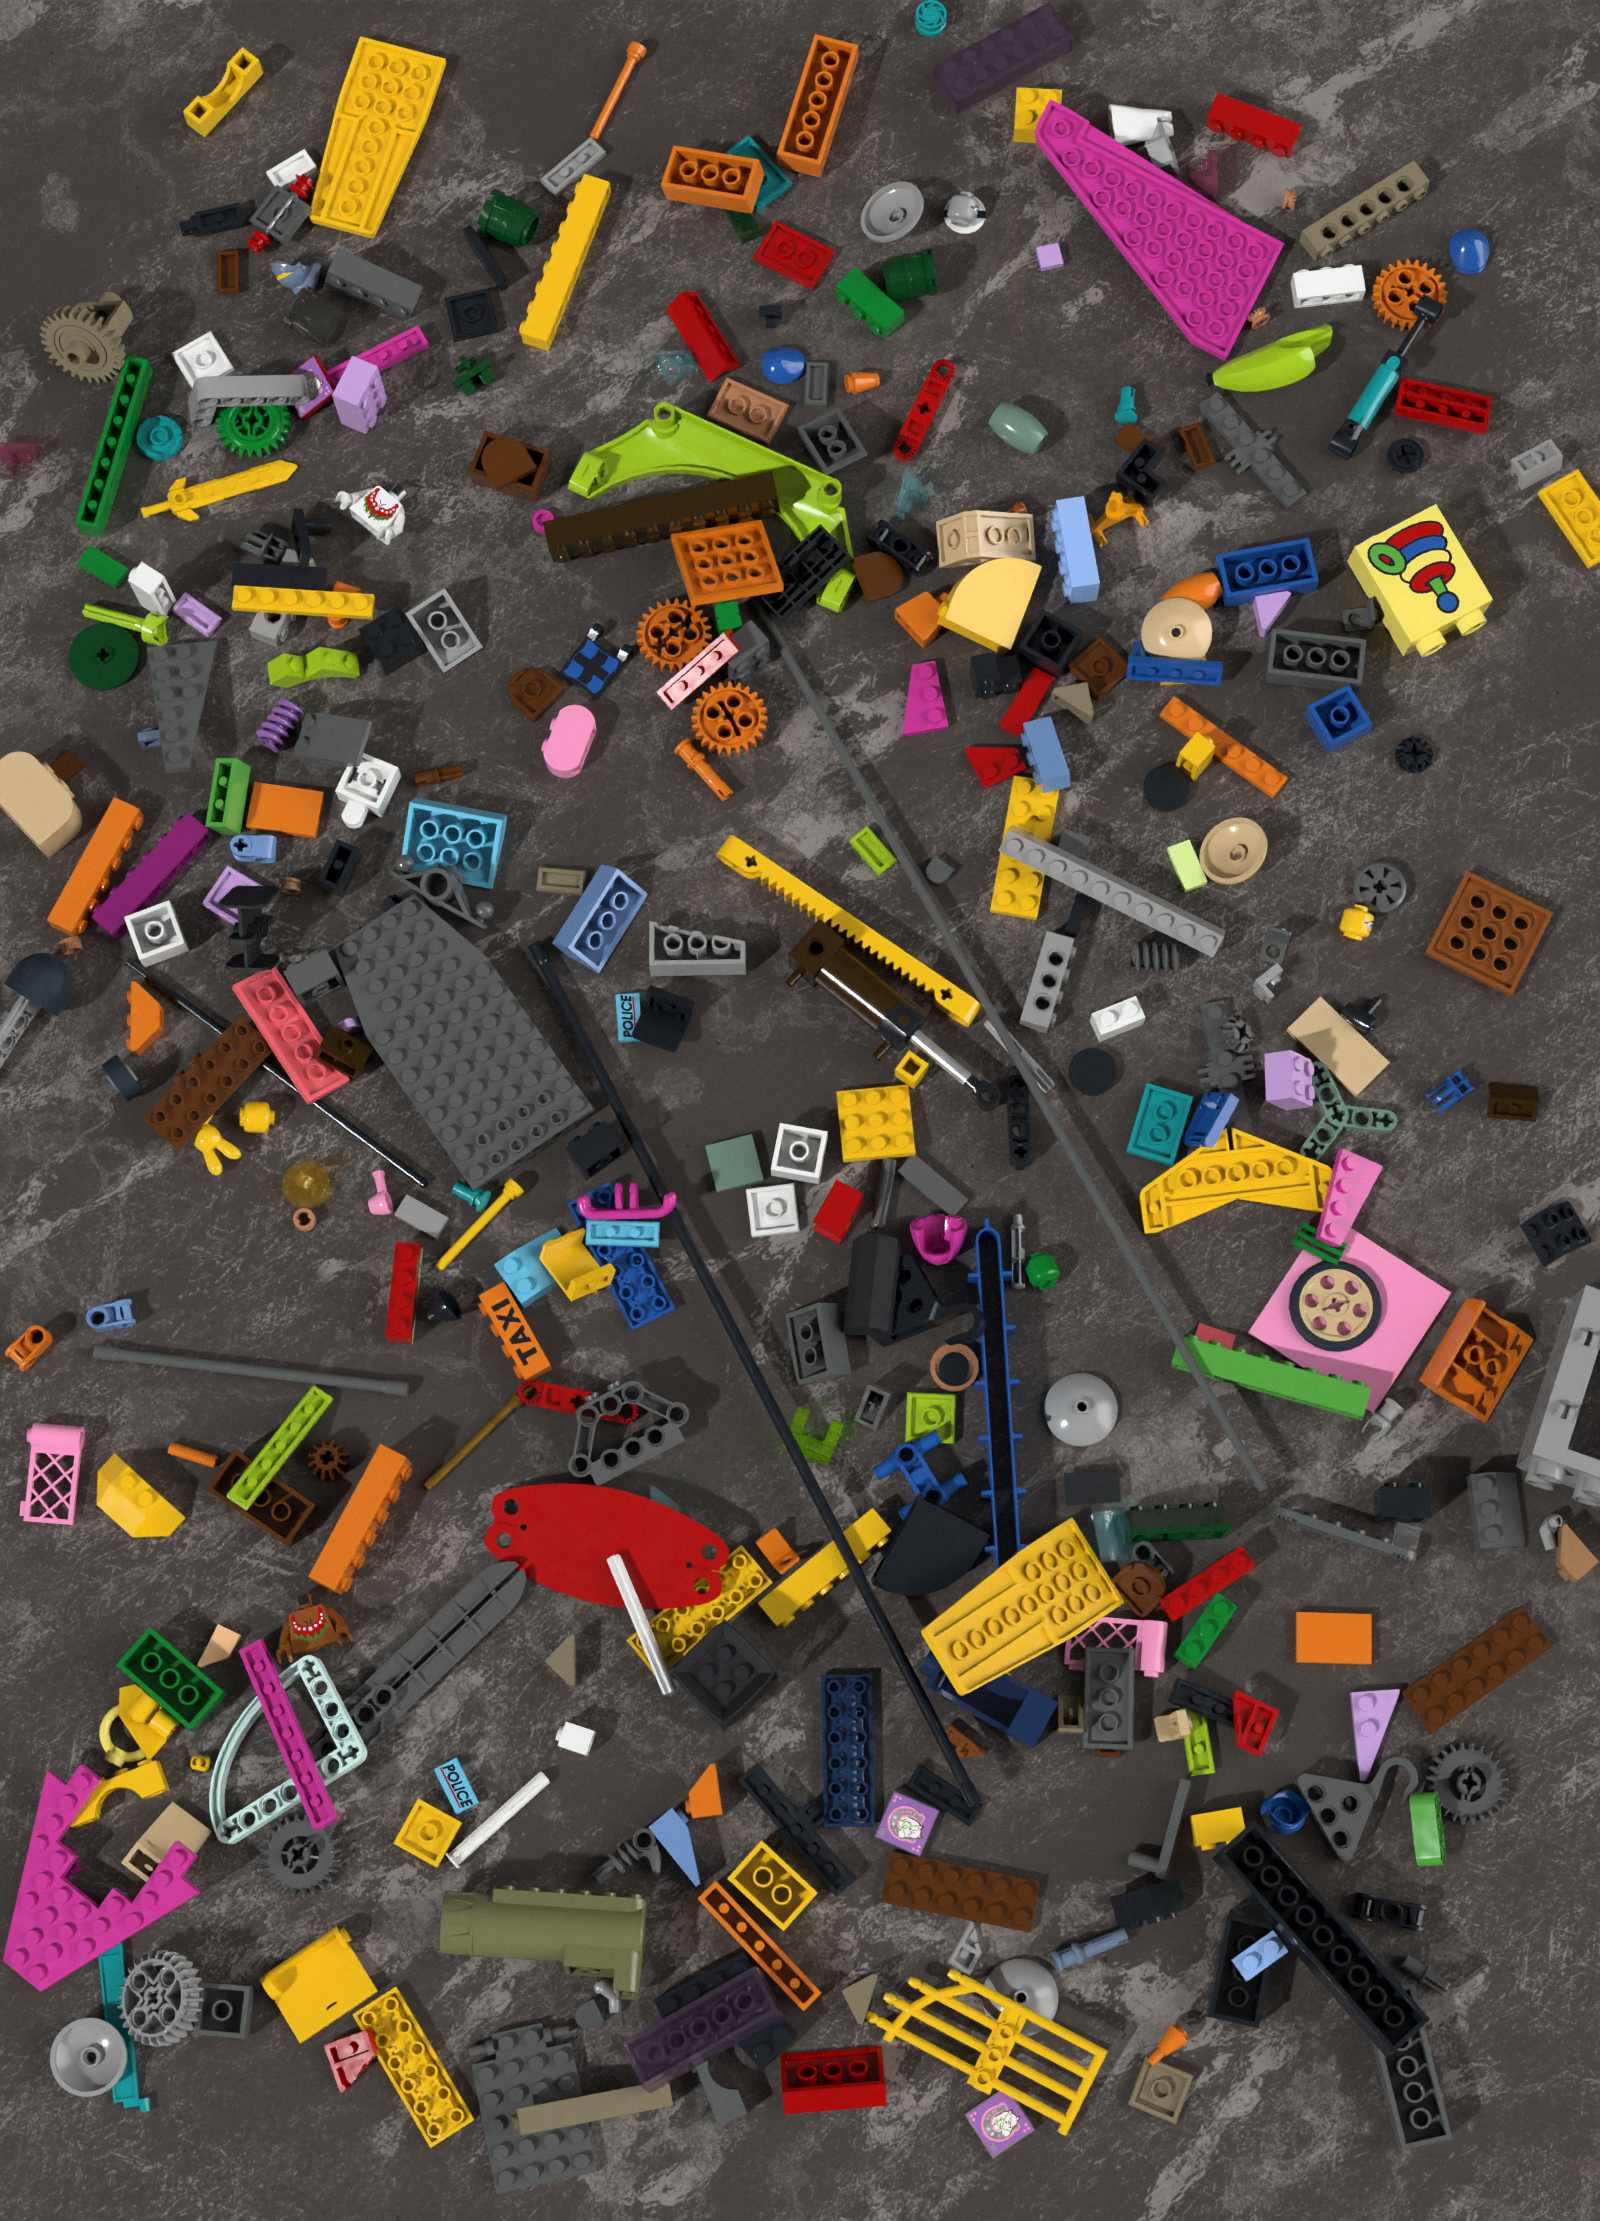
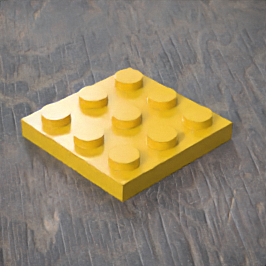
M908 1085L836 1091L843 1163L915 1155Z

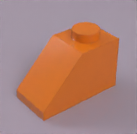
M715 1763L708 1766L690 1790L689 1799H685L686 1813L691 1814L692 1819L723 1815Z

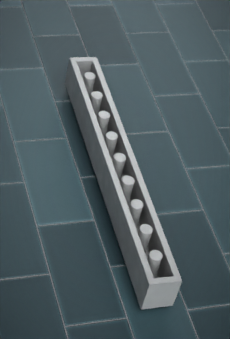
M1011 825L998 850L1211 957H1214L1224 938L1226 930L1014 825Z

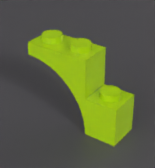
M318 647L305 656L284 653L267 663L270 685L285 688L315 679L330 677L356 678L360 675L357 653Z

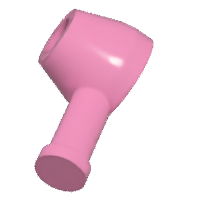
M383 1170L375 1171L372 1174L373 1178H375L377 1194L368 1200L370 1212L374 1215H388L393 1213V1203L386 1189L385 1172Z

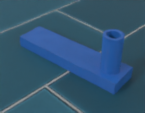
M1136 641L1133 644V655L1128 656L1126 679L1220 686L1223 662L1147 657L1142 641Z

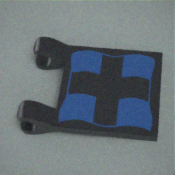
M598 623L592 626L586 638L559 672L560 675L595 700L599 698L624 663L634 653L630 645L624 644L616 657L596 643L604 633L603 627Z

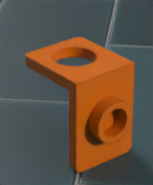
M775 1527L756 1540L757 1546L780 1574L786 1572L800 1560L799 1556L789 1547ZM791 1558V1560L787 1564L782 1566V1564L786 1560Z

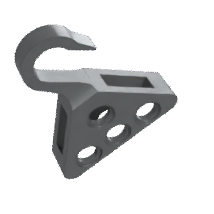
M1392 1757L1381 1763L1372 1781L1368 1784L1307 1773L1296 1777L1295 1785L1338 1861L1346 1862L1352 1859L1389 1767L1393 1765L1401 1766L1407 1771L1409 1776L1408 1784L1404 1788L1400 1800V1806L1404 1804L1409 1794L1414 1791L1418 1783V1773L1415 1766L1409 1760L1402 1757ZM1312 1786L1320 1790L1321 1796L1317 1801L1310 1799L1308 1796V1790ZM1345 1797H1350L1354 1800L1355 1808L1352 1811L1344 1809L1343 1800ZM1323 1809H1328L1332 1812L1333 1820L1331 1823L1322 1821L1321 1812ZM1336 1832H1342L1345 1835L1346 1841L1343 1846H1338L1334 1843L1333 1836Z

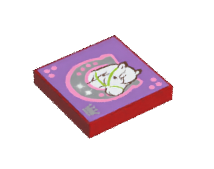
M313 355L289 374L307 377L310 401L302 405H293L300 419L306 420L333 399L332 394L335 386L318 356Z

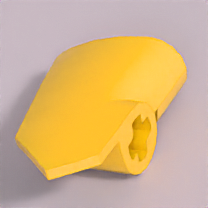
M136 1684L119 1688L118 1715L146 1758L150 1760L176 1730L180 1721L162 1708L154 1698Z

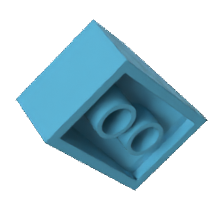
M557 1228L514 1250L494 1264L496 1270L524 1309L558 1286V1283L539 1259L546 1241L562 1237Z

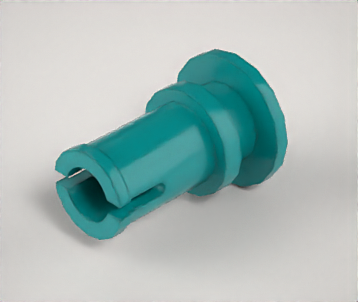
M1123 387L1121 389L1120 405L1114 418L1120 424H1127L1128 422L1133 424L1137 421L1138 416L1135 413L1136 408L1134 406L1136 390L1132 389V387Z
M458 1180L452 1189V1194L467 1200L469 1205L476 1206V1211L479 1213L486 1208L491 1198L489 1190L483 1193V1190L479 1188L474 1192L469 1185L461 1180Z

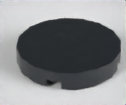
M1161 765L1153 768L1147 774L1143 783V794L1154 809L1161 812H1171L1186 803L1190 795V781L1180 768L1173 765Z
M1087 1048L1079 1051L1072 1058L1068 1077L1072 1086L1082 1094L1098 1096L1108 1091L1116 1079V1065L1113 1058L1107 1052L1099 1048Z

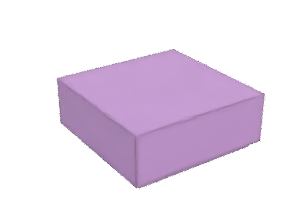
M1058 243L1036 247L1041 271L1063 267L1064 263Z

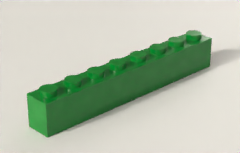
M129 355L125 356L75 520V525L80 534L103 539L153 373L147 359Z

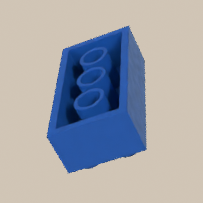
M1309 538L1217 554L1214 564L1217 579L1223 590L1221 597L1224 608L1253 603L1255 596L1289 591L1292 596L1314 592L1319 582Z

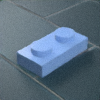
M1272 1930L1231 1959V1961L1245 1981H1248L1286 1954L1288 1950L1274 1930Z

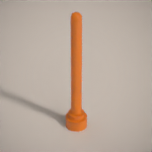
M637 42L630 43L627 49L628 59L590 133V137L594 140L599 138L635 63L642 60L647 51L643 45Z

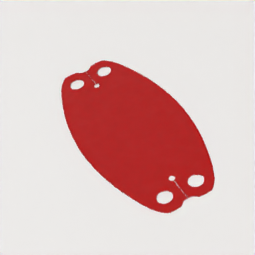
M582 1484L522 1486L505 1490L494 1496L491 1511L495 1517L493 1525L487 1529L484 1543L486 1547L502 1562L518 1563L519 1566L515 1569L519 1572L521 1569H524L526 1577L548 1588L588 1602L627 1608L607 1562V1558L619 1554L643 1609L697 1606L709 1603L720 1596L722 1581L719 1578L720 1568L727 1563L729 1557L727 1545L705 1526L666 1505L626 1491ZM509 1499L516 1500L519 1505L518 1512L514 1515H509L504 1511V1503ZM525 1524L527 1529L523 1531L519 1526ZM500 1533H508L511 1536L512 1542L509 1547L501 1548L497 1545L496 1538ZM707 1544H712L717 1549V1555L712 1560L705 1559L701 1554L702 1548ZM687 1562L692 1563L691 1568L686 1567ZM699 1578L707 1579L710 1584L709 1590L704 1594L698 1593L694 1588V1583Z

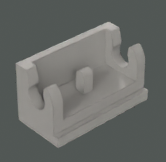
M1549 439L1510 460L1512 477L1517 475L1518 486L1523 490L1562 469L1563 454L1554 442Z

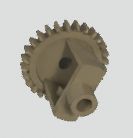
M104 292L98 302L78 303L71 311L69 305L65 306L64 309L59 307L51 311L43 321L40 328L42 330L40 336L43 337L41 343L46 345L44 350L52 352L49 358L58 360L55 365H63V371L70 370L72 377L78 374L81 381L86 377L89 383H92L94 379L97 383H100L102 380L107 382L109 378L113 379L121 370L126 355L123 351L125 346L120 344L121 336L133 320L132 312L126 302L113 292Z

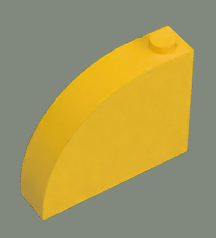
M1001 558L981 564L964 575L954 585L946 601L942 602L937 614L940 616L937 624L999 654H1005L1012 648L1042 566L1017 558Z

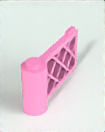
M33 1423L32 1427L28 1428L27 1442L31 1444L26 1501H21L19 1516H24L23 1521L74 1525L81 1451L85 1439L84 1427ZM37 1453H46L52 1460L43 1470L36 1464ZM52 1454L60 1455L55 1459ZM65 1455H73L74 1465L66 1472L58 1461ZM55 1464L63 1475L52 1483L45 1475V1472ZM42 1476L50 1486L39 1495L34 1489V1481ZM64 1478H67L71 1483V1491L63 1497L55 1486ZM53 1489L60 1500L50 1508L42 1497ZM39 1500L47 1511L40 1517H31V1507ZM63 1502L69 1509L68 1520L59 1519L53 1512ZM48 1514H51V1516H52L53 1518H45V1517H46Z
M1102 1617L1096 1621L1097 1623L1094 1626H1089L1090 1629L1081 1637L1074 1636L1076 1639L1074 1643L1071 1644L1072 1638L1066 1641L1064 1664L1069 1665V1670L1084 1671V1657L1081 1660L1070 1659L1071 1649L1078 1643L1085 1649L1086 1646L1081 1640L1091 1632L1101 1641L1096 1647L1104 1645L1110 1648L1106 1642L1116 1634L1126 1643L1123 1648H1133L1131 1644L1136 1641L1135 1671L1144 1672V1677L1159 1678V1673H1164L1168 1623L1154 1620ZM1101 1623H1109L1115 1630L1105 1640L1095 1631V1628ZM1113 1624L1122 1625L1117 1629ZM1126 1625L1137 1626V1636L1128 1642L1119 1631Z

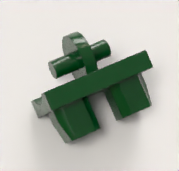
M463 355L460 356L458 359L461 364L455 368V371L459 374L465 370L466 373L455 379L452 385L455 389L459 388L468 397L477 391V388L471 381L472 378L478 376L483 385L495 379L490 368L492 363L489 359H486L472 368L471 366L477 362L476 358L473 356L467 360Z

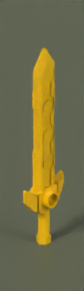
M277 460L185 488L186 477L177 479L169 489L168 501L142 507L141 512L143 518L171 509L172 513L177 515L178 518L194 521L199 519V516L191 509L200 508L223 501L226 498L287 481L298 466L290 462Z

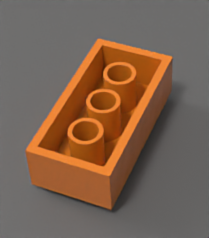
M674 145L661 188L668 200L752 214L765 173L758 159Z

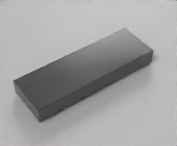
M916 1155L910 1156L898 1170V1173L947 1215H957L969 1200Z

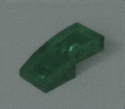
M724 209L742 244L763 235L761 227L753 214Z

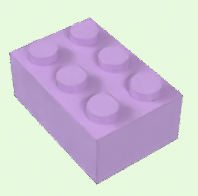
M352 356L332 397L341 424L364 434L375 425L376 414L379 408L384 407L387 396L378 366Z

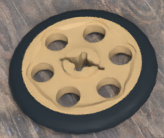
M1325 1261L1309 1267L1298 1277L1289 1297V1311L1297 1332L1307 1342L1326 1351L1342 1352L1362 1345L1373 1335L1381 1318L1382 1302L1379 1290L1365 1271L1356 1265L1344 1261H1339L1337 1265ZM1323 1277H1330L1334 1281L1333 1288L1324 1289L1320 1284ZM1347 1282L1356 1283L1358 1287L1356 1294L1351 1295L1345 1291L1344 1286ZM1307 1295L1317 1297L1318 1304L1316 1307H1308L1305 1304L1304 1299ZM1332 1300H1335L1336 1303H1344L1339 1308V1312H1336L1335 1309H1326L1332 1304ZM1355 1305H1363L1365 1307L1366 1315L1364 1317H1356L1354 1315L1353 1307ZM1315 1318H1323L1326 1321V1328L1324 1330H1316L1313 1327V1320ZM1344 1322L1350 1326V1333L1343 1336L1338 1333L1337 1325Z

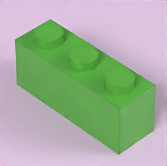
M216 758L205 826L218 834L240 835L251 767L237 758Z

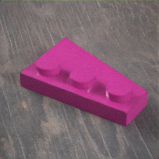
M935 661L912 664L902 737L948 729Z

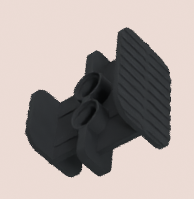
M260 885L235 886L219 900V907L238 908V922H235L233 933L229 936L228 940L230 945H243L244 954L235 955L226 963V969L266 971L274 968L280 961L278 955L261 954L260 948L262 938L267 937L269 926L273 923V916L262 915V908L266 907L279 893L278 887Z

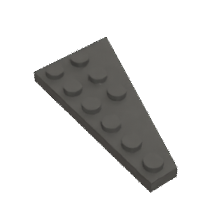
M217 640L147 647L165 774L189 772L210 673L217 649Z

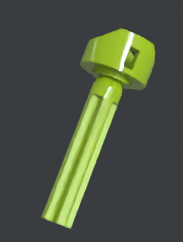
M86 603L85 608L82 610V614L85 617L142 632V640L145 643L165 646L168 642L166 619L169 616L150 612L144 619Z

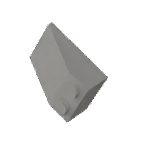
M443 587L438 588L403 611L443 673L482 648L475 634Z

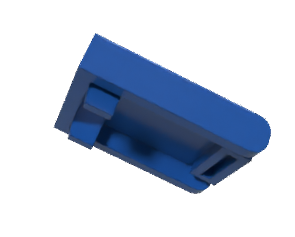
M1206 1092L1181 1136V1143L1185 1146L1214 1147L1239 1099L1231 1093Z

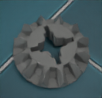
M1240 1015L1231 1016L1223 1024V1036L1226 1043L1232 1050L1238 1053L1247 1052L1254 1045L1253 1038L1255 1034L1251 1032L1252 1026H1248L1246 1018L1241 1019Z

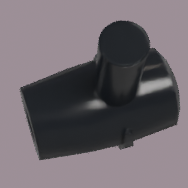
M1375 996L1365 1009L1349 1002L1343 1008L1340 1015L1355 1030L1357 1029L1364 1034H1368L1376 1024V1018L1372 1014L1382 1004V1000Z

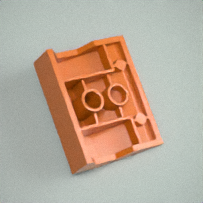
M1466 1298L1419 1381L1439 1396L1479 1420L1487 1422L1534 1339L1513 1323L1498 1317L1486 1308L1487 1303L1485 1301Z

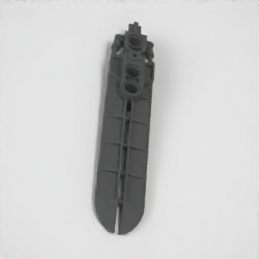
M500 1562L482 1570L343 1702L367 1750L516 1606L525 1587L526 1573L524 1569H521L498 1592L495 1589L519 1566L518 1563ZM492 1594L493 1597L489 1599L471 1618H469L468 1615L487 1596ZM462 1620H465L466 1623H464L444 1644H442L441 1641ZM437 1645L438 1649L415 1671L413 1668ZM410 1672L411 1675L395 1690L393 1687ZM383 1691H389L391 1694V1699L387 1704L379 1702V1695ZM338 1707L329 1715L330 1717L337 1714ZM367 1708L371 1709L373 1713L371 1720L363 1722L360 1717L361 1712ZM325 1723L320 1729L317 1728L307 1740L308 1747L315 1754L313 1756L315 1763L325 1757L324 1748L326 1745L332 1743L338 1749L330 1732L325 1735L324 1731L327 1729ZM346 1724L341 1725L338 1735L340 1738H345L348 1735L349 1727ZM359 1749L353 1754H351L349 1757L356 1758V1753L359 1751ZM337 1759L331 1760L328 1764V1768L333 1773L339 1768Z

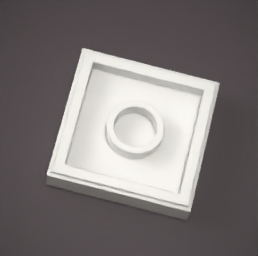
M211 331L171 353L191 388L194 381L200 377L225 376L234 371L232 364Z
M794 1183L746 1189L752 1238L800 1232Z

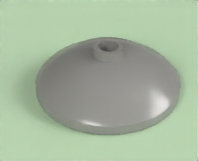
M894 182L874 193L867 201L861 215V227L867 237L875 242L886 243L908 234L915 227L923 212L924 200L919 189L909 182Z
M1075 1373L1061 1378L1051 1387L1045 1399L1044 1416L1048 1428L1059 1440L1072 1446L1085 1447L1102 1441L1112 1431L1117 1420L1118 1406L1113 1391L1103 1380L1091 1374ZM1080 1403L1085 1404L1086 1410L1079 1411L1077 1405Z
M1028 1959L1005 1961L994 1968L985 1981V1986L1019 2003L1016 2000L1017 1994L1024 1993L1026 2000L1019 2004L1051 2021L1054 2018L1059 2000L1058 1989L1051 1974L1037 1962ZM982 1996L986 2015L998 2020L1003 2006ZM1026 2019L1020 2033L1025 2036H1031L1042 2031L1044 2028Z
M83 2018L68 2024L55 2038L50 2052V2066L58 2084L69 2093L82 2097L97 2096L110 2090L122 2077L127 2064V2048L121 2033L109 2022L98 2018ZM90 2052L96 2054V2059L93 2062L88 2059Z

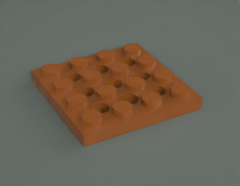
M1466 871L1424 955L1511 997L1553 913ZM1475 897L1482 899L1484 906L1482 908L1473 907L1471 899ZM1493 909H1503L1505 917L1497 919L1493 915ZM1470 918L1473 921V927L1470 929L1464 928L1461 925V919ZM1516 919L1525 920L1527 928L1523 930L1516 928L1514 921ZM1486 928L1492 929L1495 933V938L1486 939L1482 931ZM1459 938L1463 942V947L1461 949L1453 948L1450 940ZM1506 939L1514 940L1517 948L1508 950L1504 946V941ZM1481 949L1485 954V958L1482 960L1475 959L1472 955V950ZM1497 959L1503 960L1506 963V969L1502 971L1497 970L1494 967V961Z

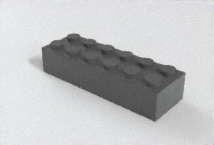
M1414 1983L1400 1985L1419 2006ZM1423 2026L1395 2053L1387 2058L1372 2042L1398 2149L1406 2150L1453 2139L1425 2027Z

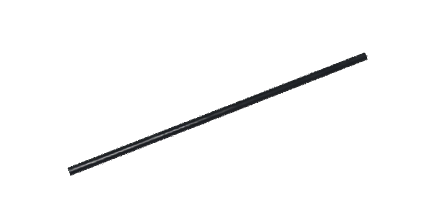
M131 957L125 962V965L217 1035L221 1036L226 1029ZM267 1059L259 1065L303 1098L287 1074ZM318 1099L311 1103L313 1107L422 1189L427 1186L428 1180L323 1101Z

